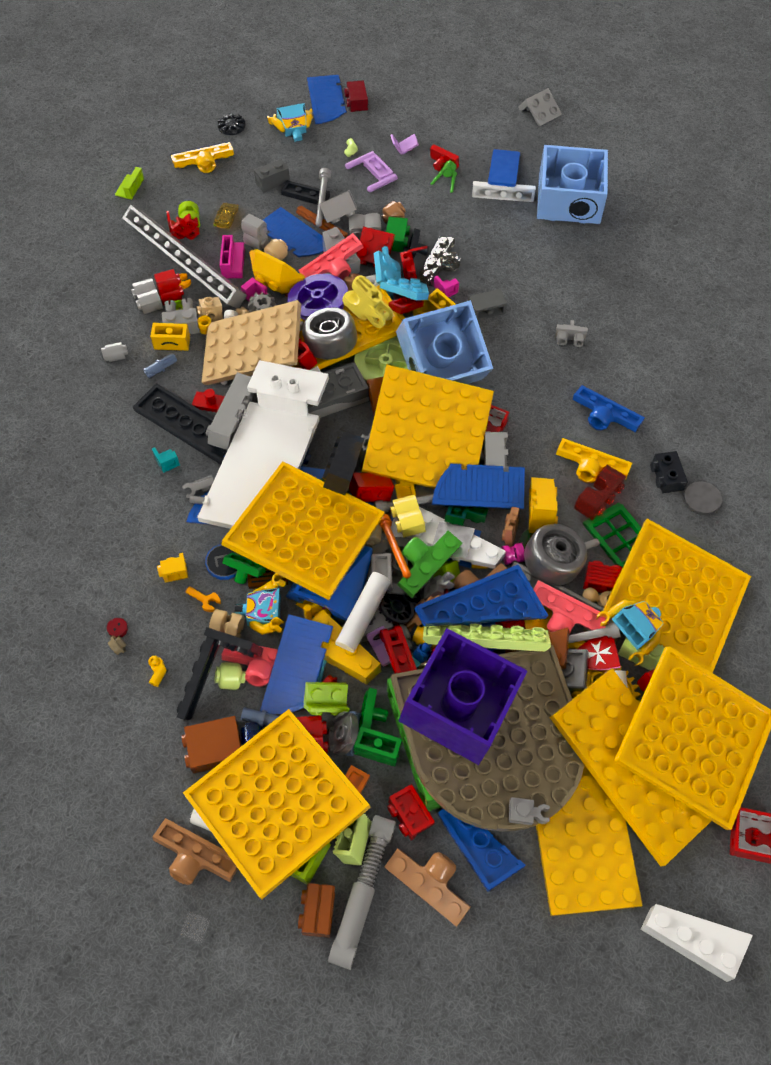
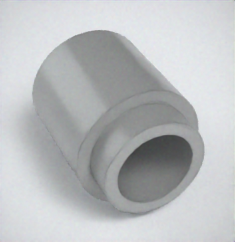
M122 342L105 345L104 348H101L105 362L126 359L125 355H128L126 344L122 345Z

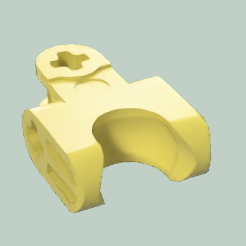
M365 276L355 277L352 282L353 290L346 292L343 296L342 301L344 305L362 320L368 319L376 328H382L386 320L393 318L392 309L381 300L382 293Z

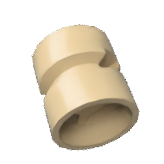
M215 609L209 628L240 638L245 617L236 613L229 615L228 611Z

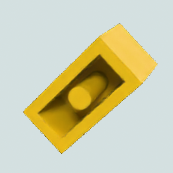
M152 324L150 337L154 350H189L190 333L187 324Z

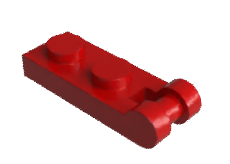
M394 626L391 630H380V638L384 643L394 673L417 670L401 626ZM395 637L397 640L392 641L391 638Z

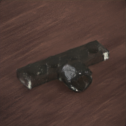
M443 236L438 238L417 277L421 283L432 286L434 277L438 276L440 271H458L461 259L457 257L459 254L457 252H450L455 244L454 237Z

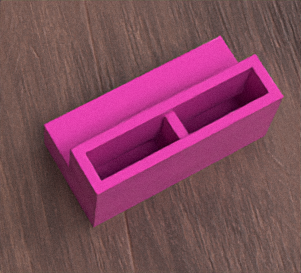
M222 235L220 271L225 278H242L245 246L244 242H234L233 235Z

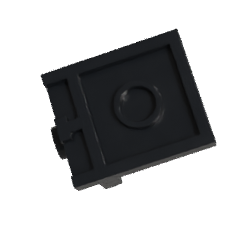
M206 627L204 635L207 637L200 646V656L193 665L191 680L185 686L183 701H180L178 704L177 718L184 720L192 719L219 646L231 651L240 652L252 658L254 654L261 656L263 648L253 642Z

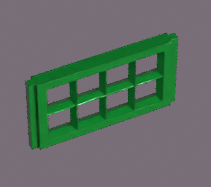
M619 502L585 520L582 524L594 539L597 538L599 540L600 547L612 562L623 567L626 560L621 562L615 552L624 547L631 551L630 544L635 542L641 526ZM621 514L627 523L616 529L609 520ZM606 522L613 531L601 537L595 527ZM630 526L637 536L626 541L619 532ZM616 534L623 544L611 549L604 540Z

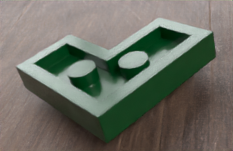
M449 506L444 521L463 526L465 519H470L475 523H485L488 509L483 507Z

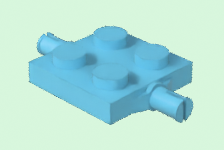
M387 246L382 247V252L377 251L374 253L376 282L380 284V281H388V279L399 281V278H401L400 263L389 256V248ZM386 290L391 299H393V292Z

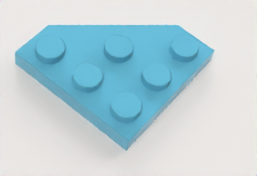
M399 278V281L396 279L380 281L381 289L413 300H428L429 291L427 284L421 283L420 279L411 278L408 280Z

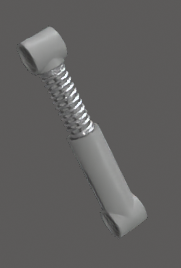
M377 815L373 818L368 836L371 838L370 845L366 850L365 861H363L364 865L360 869L359 881L353 883L337 936L330 951L328 963L349 970L352 968L353 958H355L360 936L375 892L372 883L377 878L375 874H378L376 872L379 870L377 867L380 866V859L383 858L381 856L384 854L382 851H385L386 844L392 840L396 821Z

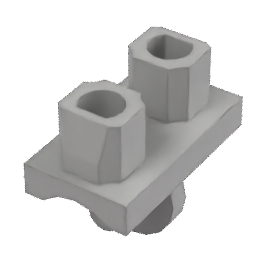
M570 320L569 325L557 324L555 332L557 344L566 345L567 340H574L573 345L575 347H582L583 342L586 340L588 328L575 326L574 320Z

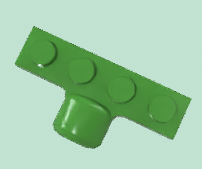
M449 530L433 546H428L418 537H414L402 551V555L413 565L410 570L411 576L408 579L403 577L397 585L413 598L463 543Z

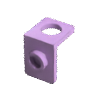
M393 134L390 135L393 145L400 154H405L419 145L415 134L400 143Z
M381 626L368 633L366 637L381 665L386 666L391 662L384 643L381 641V638L373 640L375 635L380 634V630L385 629L384 626Z

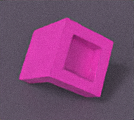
M435 276L434 288H438L447 297L458 293L459 282L456 278L451 281H442L438 276Z
M253 277L241 286V291L247 295L245 299L249 302L250 297H254L255 293L261 295L263 291L264 295L268 294L267 287Z

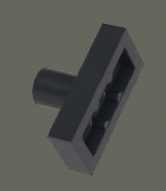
M414 228L408 250L423 246L428 248L413 251V260L416 253L427 255L429 250L428 245L418 243L421 230Z

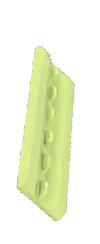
M474 623L470 624V626L462 624L424 627L423 640L427 644L433 645L438 644L446 628L484 648L545 652L551 647L548 631L540 627H534L530 630L524 629L521 626L503 628L501 625H491V627H482L481 624Z

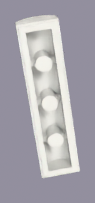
M473 181L472 197L534 202L536 186L516 184L515 187L489 185L488 182Z
M372 572L335 641V645L352 653L355 652L390 585V580L386 576Z

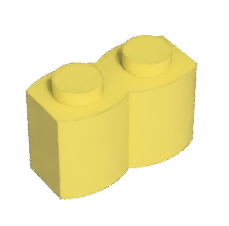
M415 495L392 500L391 514L393 518H397L395 522L398 533H402L403 538L426 532L425 522Z

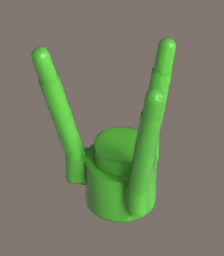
M451 160L447 161L430 184L433 185L442 174L445 177L452 176L450 193H453L455 177L457 175L455 171L456 164Z

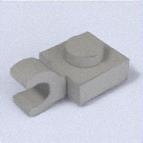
M213 475L196 480L193 483L184 484L182 486L183 489L188 487L192 490L190 494L186 495V498L194 496L196 490H209L214 482Z

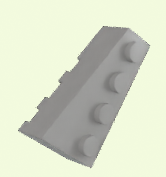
M237 372L212 424L206 430L208 444L228 450L242 420L244 409H247L250 401L256 402V393L248 392L247 389L251 379L250 376Z

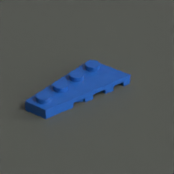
M445 809L437 813L439 819L487 892L526 866L521 860H518L511 854L507 847L498 842L488 830L465 823Z

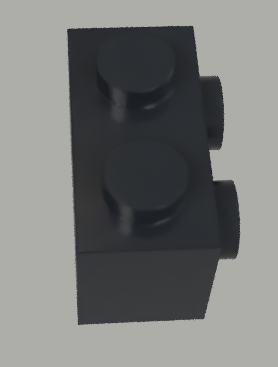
M677 451L655 454L653 461L650 463V468L656 474L657 488L661 489L662 494L684 491L688 481Z

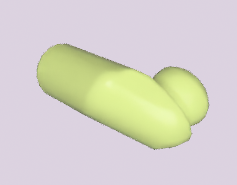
M352 138L346 141L348 147L344 150V153L347 157L354 155L358 151V147Z

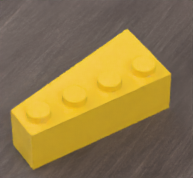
M324 610L312 619V621L333 626L329 643L322 641L321 648L327 649L324 660L366 685L381 672V664L360 644H358L354 653L335 645L342 627Z

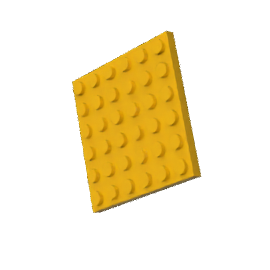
M386 364L362 471L435 489L440 477L450 466V463L461 464V470H467V464L479 465L494 391Z
M282 461L222 539V546L330 600L380 523L385 512L348 493L342 495L323 488L324 481Z
M646 519L603 611H610L609 608L623 600L636 601L637 603L645 601L651 608L657 607L661 612L659 618L663 621V625L660 627L661 637L659 645H663L664 648L670 646L713 673L751 576L655 522Z
M668 646L664 648L614 761L722 828L732 830L771 730V709Z
M289 709L183 792L261 900L371 808L369 803Z

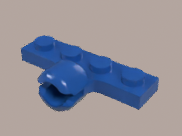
M583 385L576 391L572 399L592 410L588 421L590 426L596 430H604L611 422H616L636 432L645 418Z

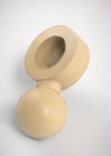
M587 588L583 591L582 597L593 603L597 602L599 606L604 608L611 591H605L600 595L596 589Z

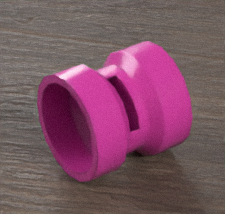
M522 543L501 547V549L506 551L503 558L505 565L511 564L514 561L518 563L525 561Z

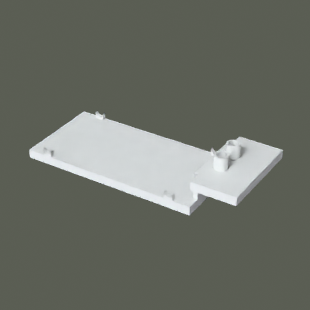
M259 360L247 386L248 392L257 393L258 403L250 401L247 409H244L242 420L208 495H205L204 502H202L203 506L198 515L199 522L231 529L282 461L300 470L319 423L318 415L308 413L307 404L319 405L329 380V374Z

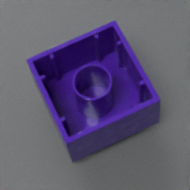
M446 628L409 694L398 721L479 765L489 750L527 670Z

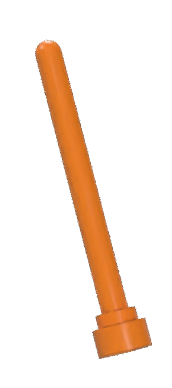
M384 514L379 525L385 533L403 577L408 579L411 573L391 530V518L388 514Z

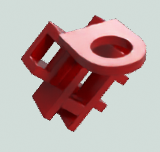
M166 211L169 231L174 237L178 239L186 237L192 240L200 234L197 227V217L191 219V214L188 213L183 219L177 216V222H174L170 219L169 211Z
M427 246L409 249L400 253L405 279L417 278L412 252L427 249Z

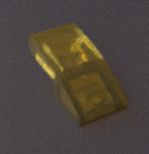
M223 203L215 217L214 226L229 229L234 222V216L238 212L239 205Z

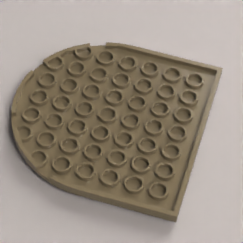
M553 645L545 652L521 650L499 654V656L527 670V673L489 750L479 765L403 724L412 761L422 784L443 809L461 821L492 831L527 829L540 823L535 819L532 825L509 823V800L511 797L534 800V807L542 804L549 805L550 809L547 812L541 811V815L545 818H551L569 801L577 789L582 777L584 764L549 718L572 700ZM423 669L391 675V682L400 715Z

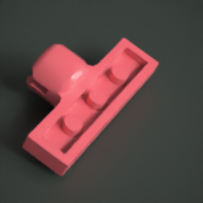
M352 233L298 271L305 278L315 274L330 273L344 281V278L351 273V268L346 259L361 250L363 245Z
M539 580L537 581L533 590L542 605L553 612L547 624L549 632L568 628L571 633L576 624L589 630L606 628L605 626H600L606 620L605 617L596 619L600 611Z
M262 647V655L254 654L252 658L240 652L224 648L222 660L247 665L246 681L252 686L263 687L269 682L278 649Z

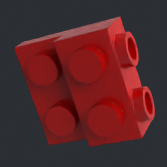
M363 226L360 237L363 248L356 252L360 259V264L367 265L368 262L373 264L372 267H375L374 253L377 251L382 252V247L384 246L389 248L390 256L395 234Z

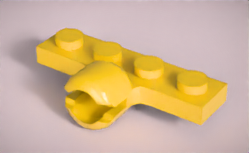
M229 142L171 155L175 168H184L187 165L194 164L197 165L201 172L210 173L216 167L215 159L228 158L234 155V151Z
M562 438L556 455L579 463L576 474L585 483L596 481L600 472H606L626 480L632 462Z

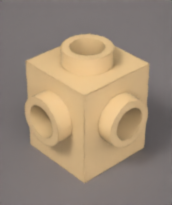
M219 297L199 299V306H196L198 316H209L211 322L223 320L222 304Z

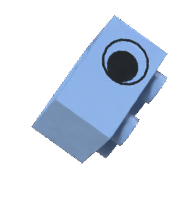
M544 145L539 172L537 219L600 224L608 194V150Z
M471 300L405 318L396 331L408 370L464 384L482 380L493 370Z

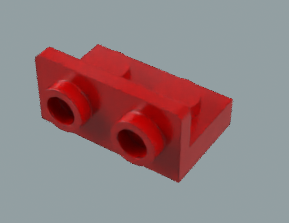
M412 784L389 797L388 811L393 818H398L400 822L398 826L404 837L408 836L412 841L417 834L435 824L434 819Z

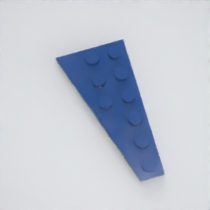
M519 564L415 607V611L424 627L546 619L549 616Z

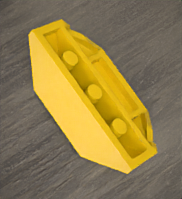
M258 249L249 252L255 279L273 291L281 294L289 293L297 282L305 279L303 274L298 273L285 262Z

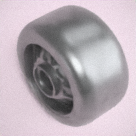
M324 308L311 314L303 324L302 333L304 341L316 358L324 360L337 359L348 354L356 345L357 331L355 322L351 314L346 310Z
M547 524L538 528L528 541L524 551V559L528 570L538 580L549 585H564L576 578L584 567L587 560V549L582 538L571 528L561 524Z

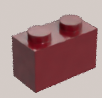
M364 80L346 82L347 88H344V95L350 111L368 110V97Z

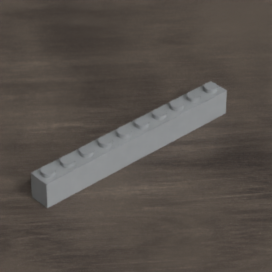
M130 204L122 219L225 303L235 308L241 306L247 297L243 291L146 213Z

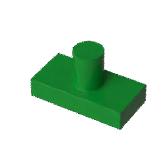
M233 552L224 556L222 564L237 569L234 581L239 584L246 583L248 574L258 578L266 571L265 567Z
M368 688L364 694L358 732L361 726L370 729L372 719L386 722L388 710L374 707L377 689Z

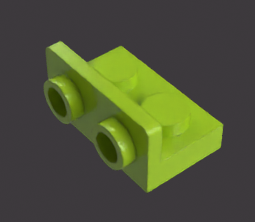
M306 682L304 708L311 715H322L323 712L338 715L344 711L349 712L350 708L347 706L348 684Z

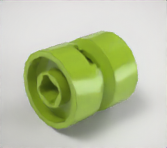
M192 201L182 202L178 207L179 217L183 219L188 213L191 214V219L197 217V227L199 228L198 205Z

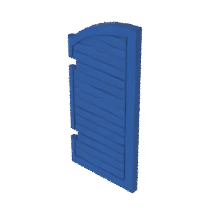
M339 75L307 77L315 124L332 121L347 113L346 107L341 106V104H345L341 85H336L340 83Z
M282 207L263 219L266 222L267 231H270L268 236L272 239L283 240L288 246L289 251L292 248L295 249L293 254L297 257L312 256L324 252L323 236Z
M450 463V466L440 477L432 499V505L503 509L517 507L524 509L525 467H509V472H503V466L467 464V470H461V464Z
M288 614L260 709L261 712L266 710L269 714H283L288 709L291 712H295L304 708L305 683L318 682L327 650L326 648H321L322 641L329 643L333 626Z

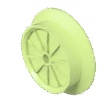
M393 337L355 354L354 362L365 380L383 377L386 364L408 369L398 337Z

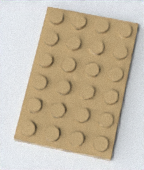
M296 300L211 322L207 328L202 383L204 385H211L233 380L237 372L247 376L253 375L259 360L286 366L297 365L301 303Z

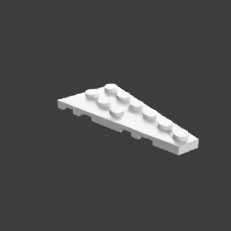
M419 507L425 522L426 532L408 536L407 538L413 539L418 537L426 545L432 546L439 522H449H445V519ZM395 518L391 526L394 537H403L401 532H397L395 525L397 518ZM384 532L382 533V541L387 539ZM473 534L467 558L454 556L450 558L458 562L463 560L471 562L473 565L495 569L505 557L506 551Z

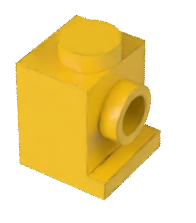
M180 553L177 558L170 557L160 561V565L157 566L159 577H163L165 583L188 578L183 553Z

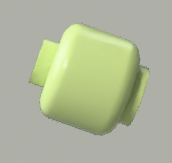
M222 662L220 667H216L215 683H218L220 689L237 690L241 683H245L246 671H242L239 663Z

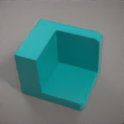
M155 447L152 448L154 458L163 473L180 466L175 451L172 452L169 449L159 454Z

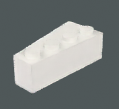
M658 904L650 908L641 927L642 931L726 982L735 979L753 936Z

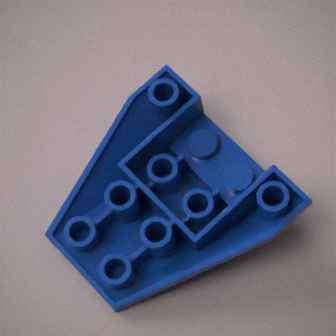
M367 546L363 547L330 600L296 583H293L286 597L302 604L304 600L323 606L328 608L333 616L347 621L364 589L373 549Z

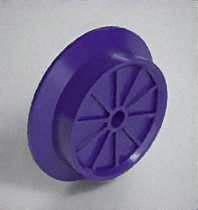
M315 274L297 282L291 288L288 294V302L298 300L301 303V318L306 320L311 314L324 308L343 309L344 303L342 299L344 294L348 292V287L340 277L331 274Z

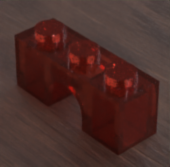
M606 465L598 474L593 485L597 490L587 486L578 496L574 509L592 521L597 515L601 516L606 509V505H611L614 501L615 494H620L624 489L625 484L623 483L626 476L611 466Z

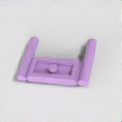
M374 151L345 164L346 169H350L364 163V166L379 180L367 187L368 192H373L398 179L397 175L393 174V171Z

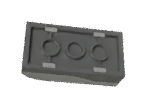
M355 362L324 372L329 374L328 383L319 405L307 404L308 413L318 415L321 418L369 401V387Z

